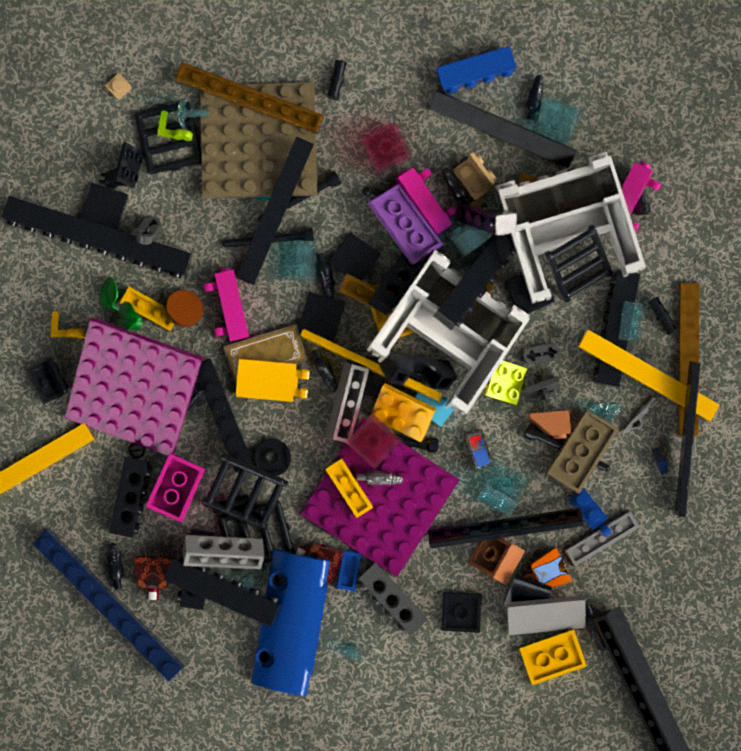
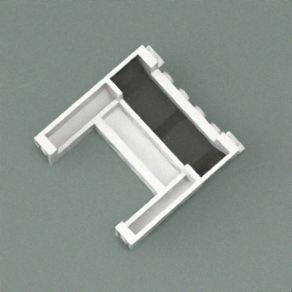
M607 152L588 157V166L580 164L574 167L575 170L567 172V169L558 171L556 176H541L537 178L538 181L533 183L525 181L520 183L519 187L515 185L514 180L496 186L503 210L517 213V233H511V237L532 304L536 303V301H543L545 298L546 301L550 300L552 296L550 289L547 288L538 255L557 249L587 231L589 225L595 226L599 237L610 234L623 277L628 276L630 272L632 274L646 268L612 158L608 156Z
M434 250L367 350L369 352L373 350L372 354L379 357L378 362L381 363L387 357L390 349L405 327L415 332L468 369L444 406L446 409L452 407V410L457 413L461 411L459 415L464 416L468 413L530 318H528L529 315L515 305L510 307L509 310L506 309L507 306L501 301L496 302L486 292L481 299L477 297L474 301L477 304L470 313L466 312L463 317L466 319L459 328L457 326L452 330L447 328L433 315L462 277L459 276V272L455 269L447 268L450 264L448 258Z

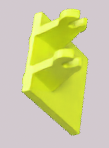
M502 360L490 378L489 384H486L484 387L486 389L485 396L517 405L527 368Z

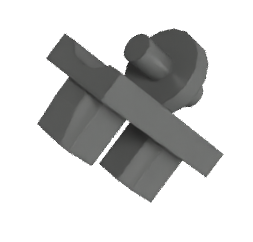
M551 370L541 374L543 382L537 383L534 377L525 379V393L528 400L536 397L537 401L544 399L546 404L550 403L549 397L556 395L554 390L560 388L558 376L555 377Z

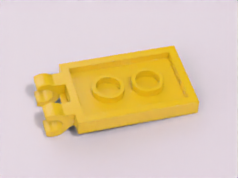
M239 358L236 397L293 402L294 396L307 398L308 388H297L298 378L309 379V370L296 369L297 363Z

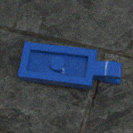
M582 488L579 494L576 493L568 499L574 508L581 507L582 518L592 530L598 527L605 537L612 533L610 528L604 523L608 517L584 488Z

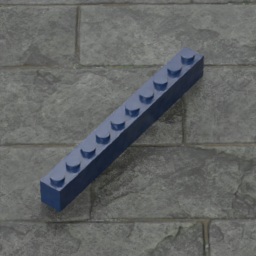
M51 529L45 530L32 543L168 681L185 666Z

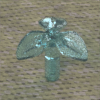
M181 99L178 105V121L181 128L188 130L184 123L187 117H209L208 109L187 110L185 107L187 99Z
M597 402L592 403L589 408L595 414L602 415L603 419L612 424L614 416L620 413L623 405L617 402L609 403L606 410H604L603 405Z

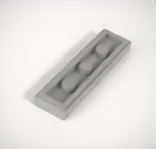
M627 511L606 524L612 531L607 537L598 529L564 549L574 567L638 529L640 526L631 511Z

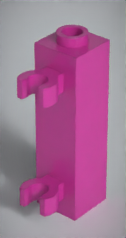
M644 161L634 163L621 188L629 215L632 214L646 185L657 191L662 185L650 178L654 171L650 169L651 165ZM632 221L634 231L637 232L640 225Z
M414 168L409 171L404 169L397 174L398 178L395 184L399 183L437 236L452 225L450 218L456 215L455 206L453 205L444 212L423 182L432 175L428 168L419 174Z
M230 268L219 269V273L215 274L216 282L204 284L206 293L219 291L227 326L214 329L215 337L229 335L230 342L248 339L250 337L235 271L230 270Z

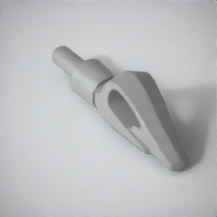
M653 396L645 405L641 406L626 428L622 430L623 432L642 427V417L649 411L648 408L656 400ZM639 421V425L632 427L634 422Z

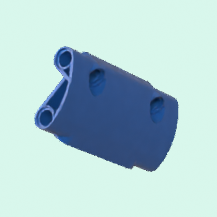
M281 549L273 550L265 596L272 595L278 598V602L283 605L274 626L269 627L260 623L251 678L252 684L283 693L307 696L310 675H312L325 605L330 560L292 554L290 551ZM281 575L283 577L282 582L279 584L273 583V576ZM262 651H267L270 654L265 660L259 658V654Z

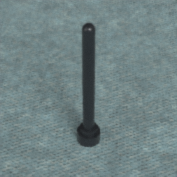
M335 170L328 174L329 176L326 177V180L317 184V193L329 186L337 187L342 184ZM295 196L291 198L287 209L311 196ZM263 214L258 217V221H259V222H260V220H261Z
M305 228V230H301L299 233L275 235L272 243L296 240L314 243L313 228ZM253 237L224 240L222 245L224 247L250 245Z
M532 424L528 425L524 434V438L530 441L537 439L559 450L564 444L540 433L537 426ZM599 461L596 466L605 472L610 470V466L602 461Z

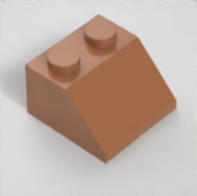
M569 410L527 415L529 421L547 436H553V439L567 438L566 434H571Z
M503 538L479 541L468 563L507 585L525 551Z

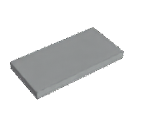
M585 596L507 603L509 635L586 628Z

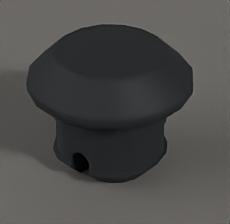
M132 443L128 448L129 455L135 459L142 458L145 454V447Z

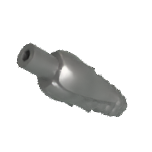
M369 470L367 473H357V481H366L367 484L373 486L394 485L403 482L402 476L389 472Z

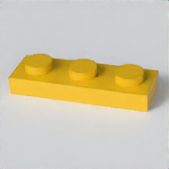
M128 287L120 304L125 301L130 302L138 314L171 331L174 323L170 317H167L165 306Z
M343 459L326 468L327 473L356 518L373 508V505Z

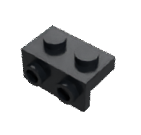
M52 358L26 370L43 405L63 397L68 392L67 383L64 379H61L59 367L56 362H53Z

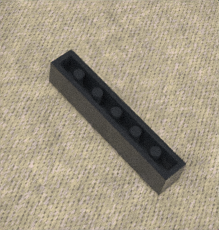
M511 234L495 235L433 317L450 330L455 326L458 328L466 319L463 317L466 312L470 313L477 305L474 302L477 297L481 299L487 292L486 285L488 283L492 284L499 276L496 274L499 268L503 270L509 263L507 260L508 256L515 255L516 250Z
M616 270L615 274H611L610 277L612 291L607 294L606 304H609L608 311H605L603 315L605 328L601 330L600 337L626 351L640 274H631L630 272L628 276L623 277L622 271ZM596 358L599 361L597 368L594 367L592 379H595L594 383L618 388L622 372Z
M211 358L206 359L201 363L197 378L201 388L205 390L204 396L229 456L255 466L213 360ZM233 466L235 472L238 473L240 468Z
M182 556L172 559L164 578L165 581L269 627L274 626L283 605L278 602V598L272 595H268V597L263 596L260 590L253 587L247 589L243 587L244 583L235 579L231 582L225 579L226 575L215 571L213 574L207 571V567L184 566Z

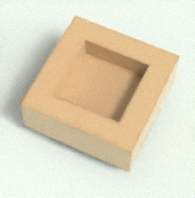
M120 73L105 85L118 101L132 89V86Z

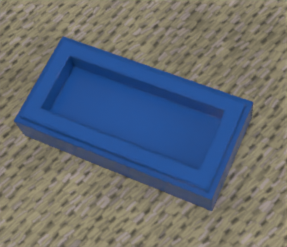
M344 550L345 553L341 559L336 588L355 591L362 554Z

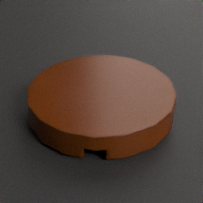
M178 290L172 293L165 305L167 317H170L172 322L180 327H191L198 323L204 311L200 298L187 290Z

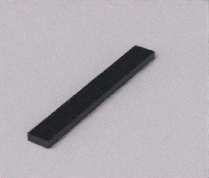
M439 90L436 91L429 108L567 168L570 167L577 152V149Z
M296 136L236 278L252 285L255 284L314 146L313 143Z
M689 361L675 503V514L678 517H685L687 511L701 366L696 361Z
M581 507L428 530L429 546L432 549L584 526Z

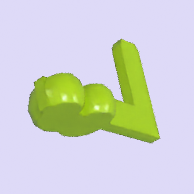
M161 112L157 136L192 141L193 133L191 131L166 129L168 112Z

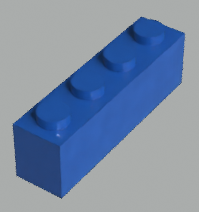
M508 46L437 67L436 73L442 92L453 94L459 91L458 88L466 87V89L477 86L476 83L482 81L484 83L493 82L495 77H510L516 70V64L511 48Z

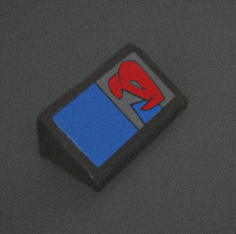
M482 429L464 434L463 436L475 471L494 465Z

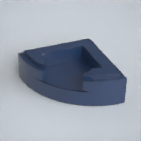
M658 447L652 449L654 460L661 475L667 473L666 460Z

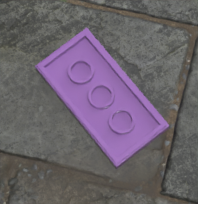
M399 183L368 202L371 210L411 265L416 264L444 245Z

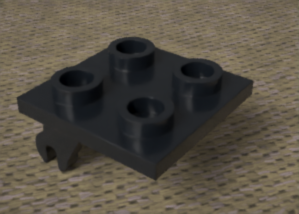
M123 142L117 168L101 173L100 176L105 177V179H99V183L107 184L111 189H115L118 186H128L135 189L139 179L140 165L144 159L143 151L127 142Z

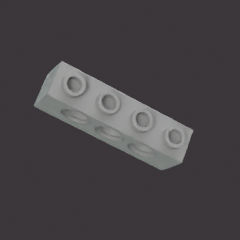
M185 535L183 544L184 566L261 569L264 560L263 539Z

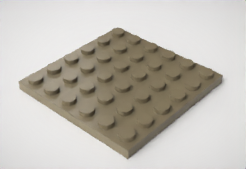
M314 82L242 84L315 112ZM200 91L203 199L271 197L296 136L313 143L314 146L292 196H317L315 133Z

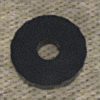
M270 438L263 440L256 447L253 461L255 467L278 476L283 474L290 466L291 452L284 442L279 439ZM270 452H275L278 456V460L275 463H269L267 460V455Z

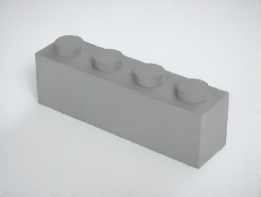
M344 363L325 437L351 443L369 368Z

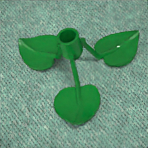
M109 276L100 291L99 300L103 309L111 307L118 311L116 326L126 330H139L142 326V317L137 314L133 305L127 301L123 302L119 308L114 305L118 298V288L114 279Z

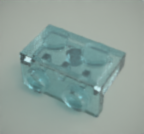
M623 303L619 340L635 344L641 339L642 329L640 324L645 315L643 304Z

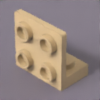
M471 152L468 159L453 169L452 172L459 178V181L467 189L472 199L477 200L494 187V179L496 178L490 169L486 170L482 165L484 161L480 155H475Z

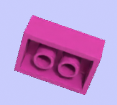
M169 453L146 507L179 522H184L207 469Z

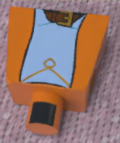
M556 547L530 563L529 566L532 573L523 576L552 587L572 582Z

